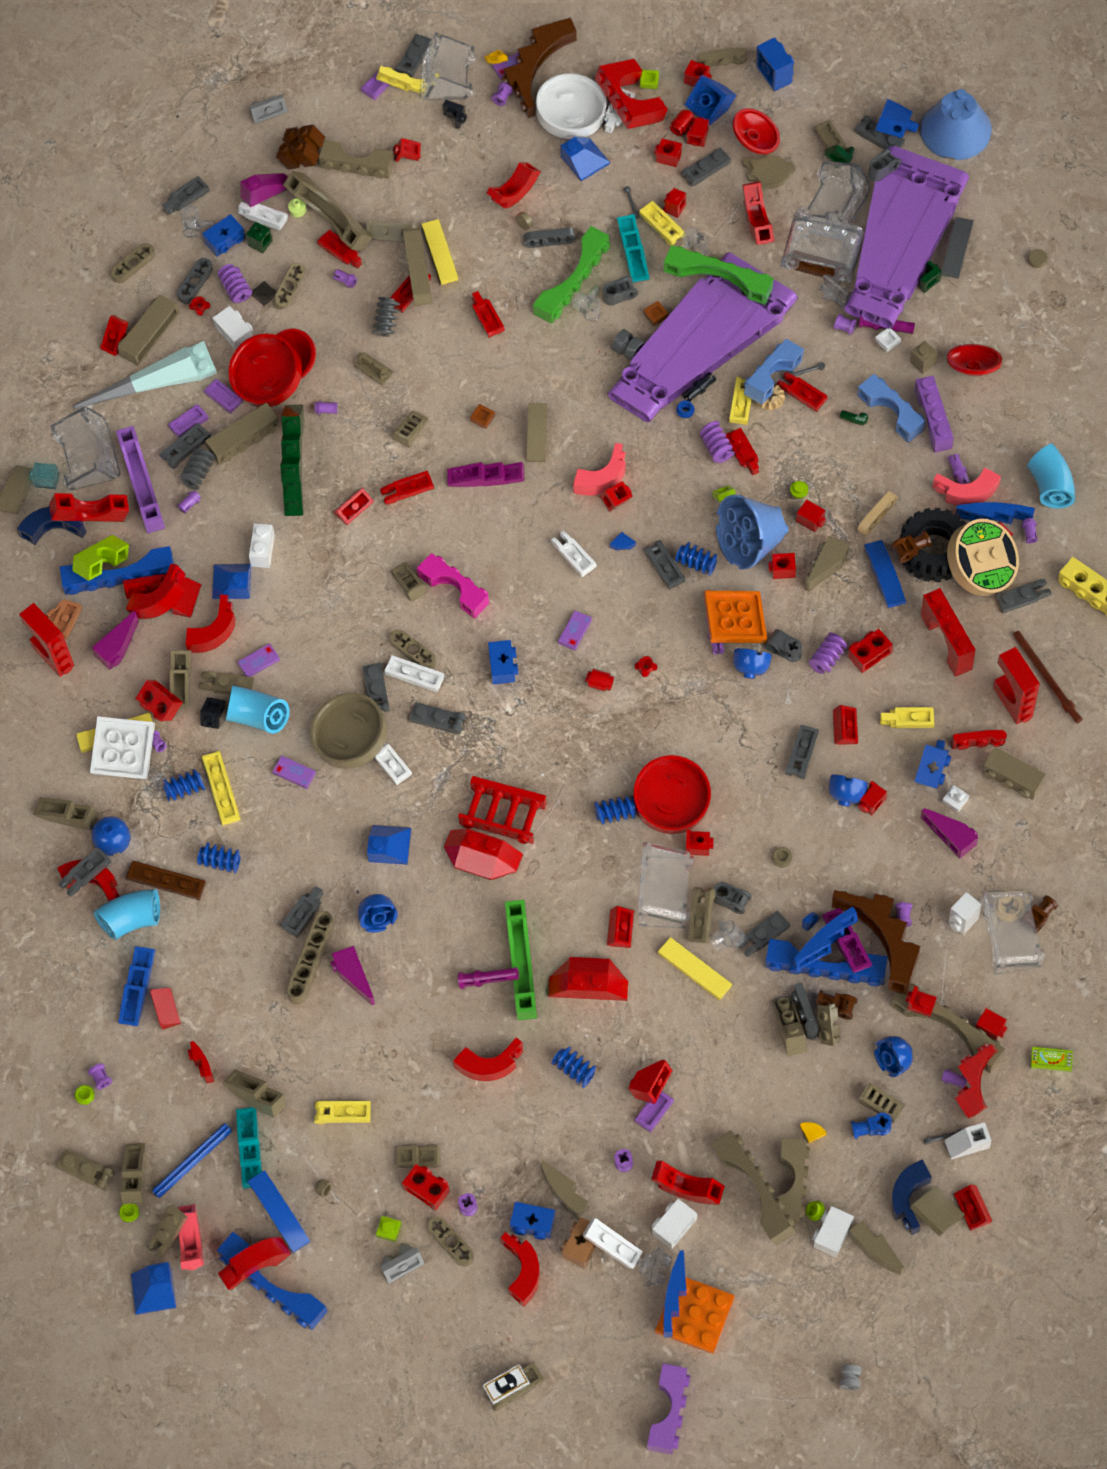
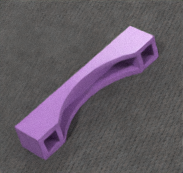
M134 426L117 430L118 440L147 533L165 529Z

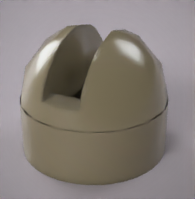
M323 1179L319 1180L314 1186L315 1192L322 1197H326L332 1189V1183Z

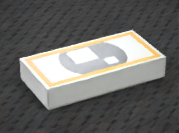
M517 1365L485 1383L483 1388L491 1402L495 1404L529 1385V1381L520 1365Z

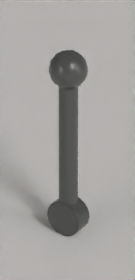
M626 186L624 192L628 195L633 214H635L637 219L640 217L639 211H637L632 199L631 188Z
M820 362L818 366L798 372H790V374L796 377L817 369L824 370L825 364Z
M963 1129L934 1138H926L923 1140L924 1144L927 1145L934 1141L949 1138Z

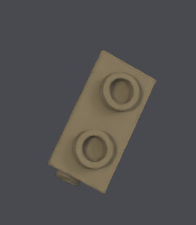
M360 352L357 355L358 361L354 366L381 385L394 373L365 352Z
M828 1003L827 1006L817 1004L821 1044L835 1046L836 1043H839V1024L833 1025L834 1021H838V1008L835 1006V1003Z

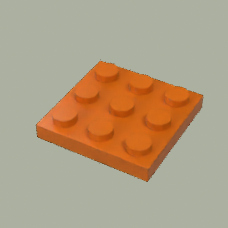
M705 590L704 601L711 643L767 642L760 591Z
M686 1277V1296H678L679 1317H671V1339L714 1354L735 1295ZM664 1308L655 1329V1333L663 1336Z

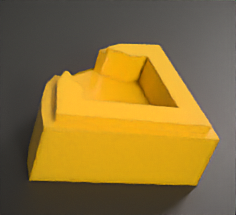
M500 49L485 56V60L489 64L502 63L508 60L507 55Z
M804 1122L800 1124L808 1144L827 1135L826 1131L816 1123Z

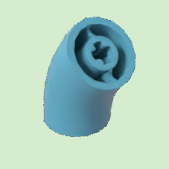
M1053 443L1048 444L1031 458L1027 468L1037 482L1041 503L1050 508H1066L1075 502L1074 480L1062 454Z
M232 685L226 721L247 725L275 734L286 725L290 709L288 703L283 699Z
M150 889L122 895L99 907L93 912V915L101 928L115 941L136 929L157 926L160 919L157 889Z

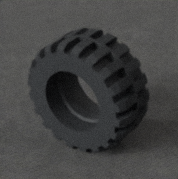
M936 507L935 510L926 508L924 512L918 511L914 513V517L911 516L906 520V524L901 529L900 538H905L909 535L914 538L920 535L922 531H926L928 535H939L949 541L956 529L966 524L964 520L960 521V516L956 513L954 515L951 514L950 510L945 509V511H942ZM919 549L918 555L902 563L904 566L906 565V570L909 573L914 572V577L918 579L922 577L924 581L930 582V580H935V582H941V579L947 581L952 578L947 553L932 555Z

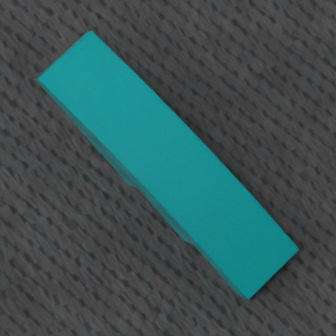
M635 214L617 217L629 274L633 280L632 283L650 280Z
M253 1107L236 1109L243 1189L251 1188L248 1181L262 1172L257 1109Z

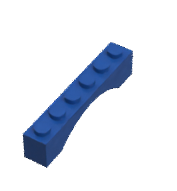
M170 546L151 549L139 561L120 569L102 570V574L90 581L73 572V564L61 566L62 587L65 595H75L79 592L95 591L104 587L112 588L123 584L124 580L161 574L166 575L170 564H174V559Z
M769 939L766 968L772 971L785 970L796 975L804 973L815 978L824 976L835 981L844 979L850 983L857 984L863 982L874 987L884 985L888 956L867 954L872 966L856 973L852 972L847 962L831 963L819 960L797 971L794 959L800 951L789 941Z
M232 1232L217 1249L220 1256L218 1259L227 1266L230 1263L229 1260L248 1248L249 1244ZM259 1270L247 1277L250 1280L249 1284L254 1289L264 1291L266 1293L265 1297L270 1302L280 1304V1309L288 1316L291 1314L297 1318L296 1322L304 1329L308 1327L313 1330L328 1312L326 1306L313 1295L294 1293L278 1288L269 1282Z

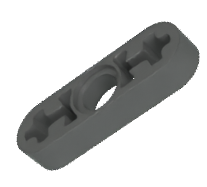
M559 228L527 232L523 235L525 247L536 248L571 244L576 240L574 229Z
M199 259L177 290L181 303L188 304L192 302L212 273V263L209 259ZM192 278L200 279L196 284L190 282Z

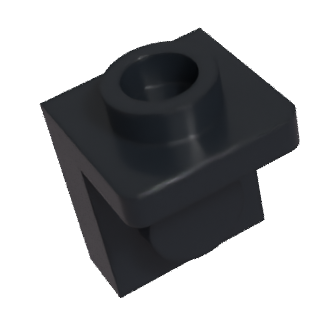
M445 99L443 113L448 118L454 119L455 128L459 129L461 124H464L467 119L465 106Z
M207 697L200 711L201 726L219 729L220 717L226 707L224 700Z

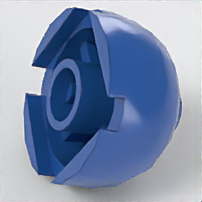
M734 649V667L738 672L744 674V678L755 679V676L762 675L769 669L772 654L762 652L761 654L756 652L757 650Z
M832 774L828 789L832 798L838 801V805L849 807L850 804L860 802V799L867 792L868 783L860 779L845 778L846 776Z
M114 816L98 820L91 832L95 848L99 847L107 856H114V854L124 852L131 840L130 830L126 823Z
M373 894L364 898L357 910L361 927L365 928L367 932L372 933L386 930L387 928L384 926L390 923L393 925L398 917L395 905L390 898L383 894Z
M888 1036L875 1043L877 1045V1049L874 1050L876 1061L882 1071L886 1069L890 1073L888 1076L897 1077L910 1068L913 1061L912 1047L903 1038Z

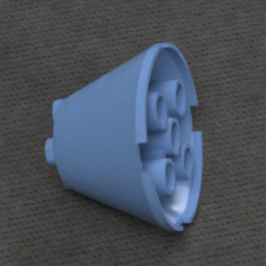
M959 89L948 93L928 109L922 118L920 132L924 144L934 154L942 158L950 157L955 158V160H964L976 156L985 149L990 141L992 126L988 115L974 97L965 90Z
M738 494L727 496L718 507L719 525H716V534L719 546L731 565H737L739 569L744 570L755 566L788 533V526L779 507H773Z

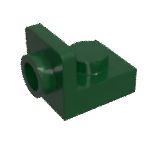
M837 144L826 148L824 155L836 166L848 164L852 160L855 149L852 146L843 149Z
M930 260L926 263V273L920 278L919 289L923 293L927 292L941 280L942 271L937 264H933Z

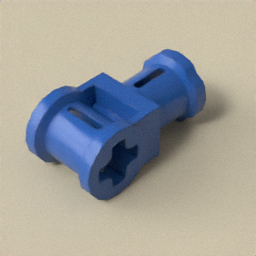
M879 1113L876 1116L867 1118L866 1121L856 1123L851 1121L854 1139L868 1134L870 1136H885L891 1131L892 1119L887 1113ZM883 1121V1123L886 1124V1126L882 1127V1125L879 1123Z

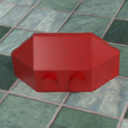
M468 828L450 830L444 845V849L455 869L488 880L516 873L523 857L520 851L504 840Z
M569 957L549 977L548 997L627 1001L628 980L610 959Z

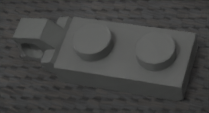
M199 176L195 177L170 194V197L167 199L168 201L162 205L163 211L169 215L175 212V210H182L209 192V187Z
M316 886L310 894L302 895L281 924V928L298 938L322 903L319 900L324 894L323 890Z

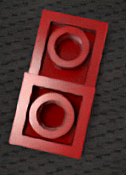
M191 1041V1049H188L189 1060H193L196 1067L199 1066L200 1076L205 1078L206 1083L215 1082L205 1054L194 1041Z

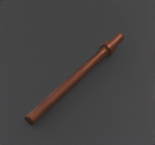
M1016 631L1013 636L1063 704L1062 708L1071 715L1076 724L1080 723L1083 719L1076 711L1075 704L1066 697L1021 632Z

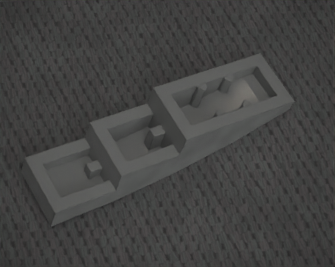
M956 217L941 272L942 276L959 279L974 220Z

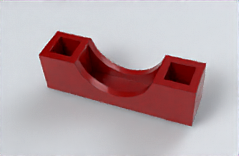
M54 493L49 504L52 521L124 522L129 512L127 495L109 494L96 501H80L73 496V493Z

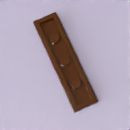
M133 860L126 879L199 901L206 885L204 880Z

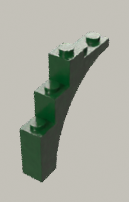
M303 404L285 405L281 416L283 435L281 438L282 460L280 463L285 516H302L304 514L302 489Z

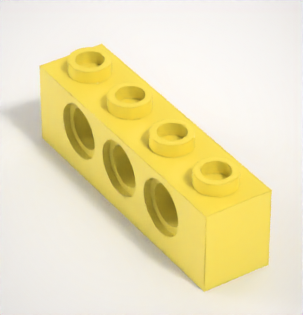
M1072 557L1059 572L1058 582L1062 587L1070 589L1078 598L1085 599L1094 609L1101 610L1107 616V580ZM1076 579H1081L1083 582H1077Z

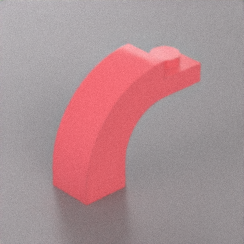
M615 443L611 460L603 469L598 471L577 469L573 484L575 494L599 495L622 480L626 471V461H624L626 452L623 451V444Z
M984 468L975 481L968 484H959L937 473L933 480V488L940 494H946L945 502L952 505L982 503L995 493L1000 485L1001 476Z
M196 1204L177 1207L188 1217L179 1233L182 1270H195L204 1265L203 1245Z

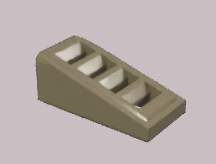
M412 410L394 431L393 439L410 447L427 423L428 418ZM415 417V418H417V419H419V420H421V421L418 422V421L414 420L413 418Z
M407 562L390 571L412 602L427 593L425 585Z
M870 1082L859 1099L860 1104L878 1114L887 1113L891 1117L892 1122L896 1121L904 1107V1104ZM870 1093H873L874 1095L872 1099L869 1100L868 1097ZM880 1097L881 1100L878 1105L875 1104L877 1098ZM887 1101L889 1103L884 1110L882 1106ZM892 1105H895L896 1108L894 1109L893 1113L890 1114L889 1110L891 1109Z

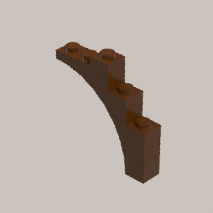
M571 17L533 28L532 36L529 37L531 45L518 48V56H516L517 65L504 68L502 82L510 85L516 97L520 98L522 112H526L528 118L535 116L531 89L538 69L555 51L577 41V30Z
M834 890L832 908H841L845 912L849 908L854 907L857 912V918L868 926L880 939L890 964L888 990L907 995L919 959L920 946L912 942L903 941L907 922L898 918H890L894 898L874 894L872 900L864 896Z

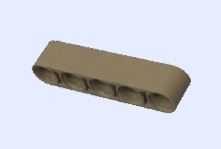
M420 228L402 230L414 305L433 304Z
M321 911L316 915L288 984L287 992L289 999L294 1004L305 1002L334 930L332 915L327 911ZM323 920L329 921L327 925L320 924ZM315 938H322V941L318 943L313 942ZM309 955L316 956L313 960L306 959ZM304 972L308 973V976L305 978L299 977ZM295 990L302 991L301 994L297 996L292 995V993Z

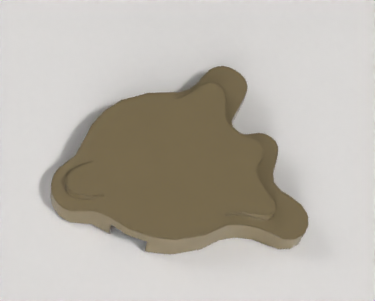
M774 155L764 156L759 159L746 157L743 160L744 167L749 170L747 179L749 181H760L762 193L767 189L782 186L784 181L795 171L793 163Z

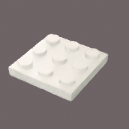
M97 716L90 773L148 780L155 723Z

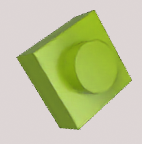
M643 70L640 88L658 89L659 71Z
M729 484L712 491L714 499L718 502H722L727 496L736 494L734 488Z
M382 1216L376 1237L396 1242L402 1222Z

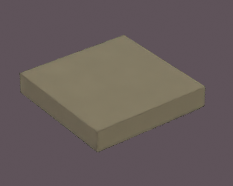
M936 1186L910 1207L939 1237L965 1215Z

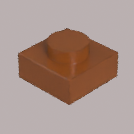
M659 301L643 310V314L653 326L669 316V313Z
M479 404L471 415L470 421L486 429L495 417V411Z

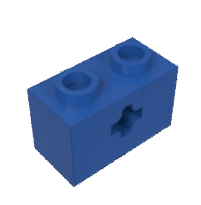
M231 214L202 233L204 243L217 257L226 253L229 248L239 244L245 238L244 228Z
M511 640L488 642L493 685L515 682V675H518L517 663L513 664V658L517 657L516 648L511 646Z
M926 744L914 782L936 789L939 785H943L946 774H943L944 767H948L951 756L948 755L950 750ZM937 762L936 766L939 767V769L934 770V772L931 771L932 767H930L929 764Z
M515 1202L510 1221V1230L520 1236L529 1234L539 1240L551 1239L556 1217L555 1210ZM535 1219L536 1222L533 1225H529V1222Z

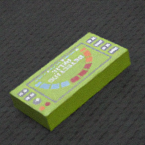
M1032 1047L1031 1068L1071 1072L1073 1050Z

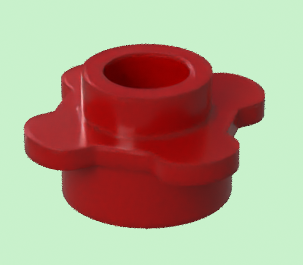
M201 296L195 297L192 303L189 304V309L194 310L198 316L203 315V312L210 308V303L206 302Z
M644 656L639 662L635 663V669L639 670L643 677H648L649 673L657 670V664L653 663L649 656Z

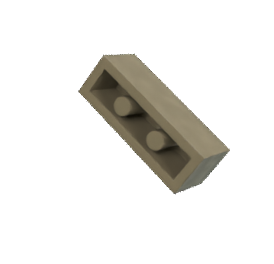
M994 747L985 761L982 773L988 779H995L1005 788L1013 789L1022 797L1032 800L1037 795L1046 777L1045 773Z

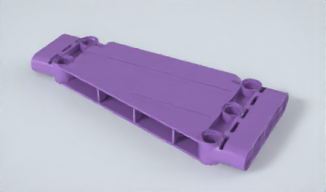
M890 146L888 149L893 156L900 158L902 162L897 170L874 184L855 288L844 307L848 314L858 318L861 317L865 321L887 329L893 327L899 314L904 309L906 300L911 298L926 269V263L931 259L959 203V197L969 180L968 174L962 170L896 146Z
M729 252L720 260L765 274ZM708 274L694 285L633 357L629 367L623 370L621 378L608 392L609 398L643 421L650 422L660 409L665 408L682 393L686 392L693 386L696 380L699 381L708 372L712 373L783 321V316L798 299L796 293L773 279V289L766 305L749 300L744 296V292L732 282L721 277L715 278L714 275Z

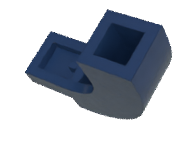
M44 507L32 512L17 527L19 536L34 545L37 544L43 534L56 528L65 529L80 538H83L86 534L82 521H52L50 507Z
M923 1159L911 1164L902 1171L895 1182L891 1199L894 1219L897 1220L903 1217L901 1219L906 1231H910L911 1235L919 1232L920 1225L910 1209L909 1198L915 1190L930 1184L932 1179Z

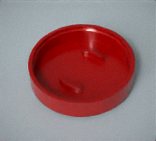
M269 333L258 334L241 343L233 353L229 363V381L235 393L248 404L260 407L267 403L269 407H273L286 401L297 389L302 375L301 359L296 349L284 338Z
M677 755L656 758L646 764L636 778L633 789L635 810L640 819L655 831L665 834H679L691 830L702 821L709 808L711 786L708 777L699 765L688 758Z

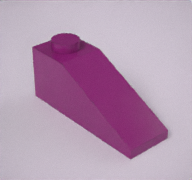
M285 173L255 174L240 182V197L250 207L255 206L287 190L283 184L288 176Z
M134 611L92 647L95 657L109 670L121 663L139 623L137 614Z
M924 808L921 810L920 818L959 859L977 845L978 834L972 827L969 828L965 823Z
M351 946L332 953L333 961H330L334 973L338 971L339 977L369 1004L374 1005L375 1000L355 947Z

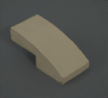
M438 1145L397 1147V1167L413 1168L415 1164L420 1167L424 1165L427 1168L440 1167V1147Z

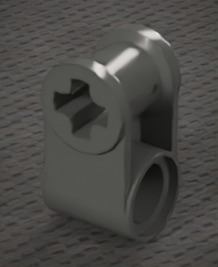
M885 149L881 154L871 159L868 178L875 182L882 180L898 169L902 162L901 159L893 156L889 149Z
M625 276L606 283L603 287V302L612 306L634 299L639 292L634 288L632 278Z
M775 629L765 643L767 650L790 662H796L801 659V642L782 630Z
M725 882L717 883L714 886L716 895L713 901L737 914H744L745 905L751 899V894ZM724 891L727 895L719 896L717 892Z

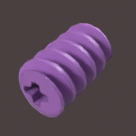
M227 264L218 271V278L234 303H241L252 295V290L249 289V285L246 283V279L243 278V274L238 267H234L233 264Z
M718 421L710 422L700 431V437L703 439V443L706 445L715 463H723L729 460L735 453L731 451L733 447L729 444L726 434L722 433L723 428L719 427L720 423Z
M829 632L821 646L809 660L810 667L820 674H824V671L830 673L832 671L830 666L834 667L836 665L835 661H839V655L844 654L842 649H847L848 645L839 635Z

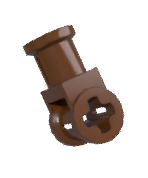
M922 531L920 535L914 538L911 535L899 538L891 544L892 550H895L899 556L900 563H905L918 555L919 549L932 546L926 531Z
M1045 895L1043 901L1038 906L1034 905L1022 916L1019 923L1021 925L1025 924L1036 935L1048 921L1051 911L1058 908V904L1053 898Z
M820 990L815 1007H817V1004L827 1006L828 1003H835V1006L838 1008V1017L851 1020L853 1018L852 1011L858 999L848 994L835 993V996H832Z

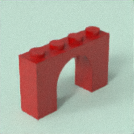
M635 58L601 65L595 75L596 82L627 129L662 122L668 111L660 97L636 100L627 96L622 91L621 87L638 83L643 72Z
M941 588L924 594L920 616L929 631L937 627L940 628L948 648L947 663L954 676L957 677L972 670L976 649Z
M32 603L19 613L22 623L34 635L29 639L32 648L59 677L68 674L75 665L62 632L35 603Z
M1015 646L999 654L998 665L1005 675L994 680L993 689L1017 725L1032 719L1040 683Z

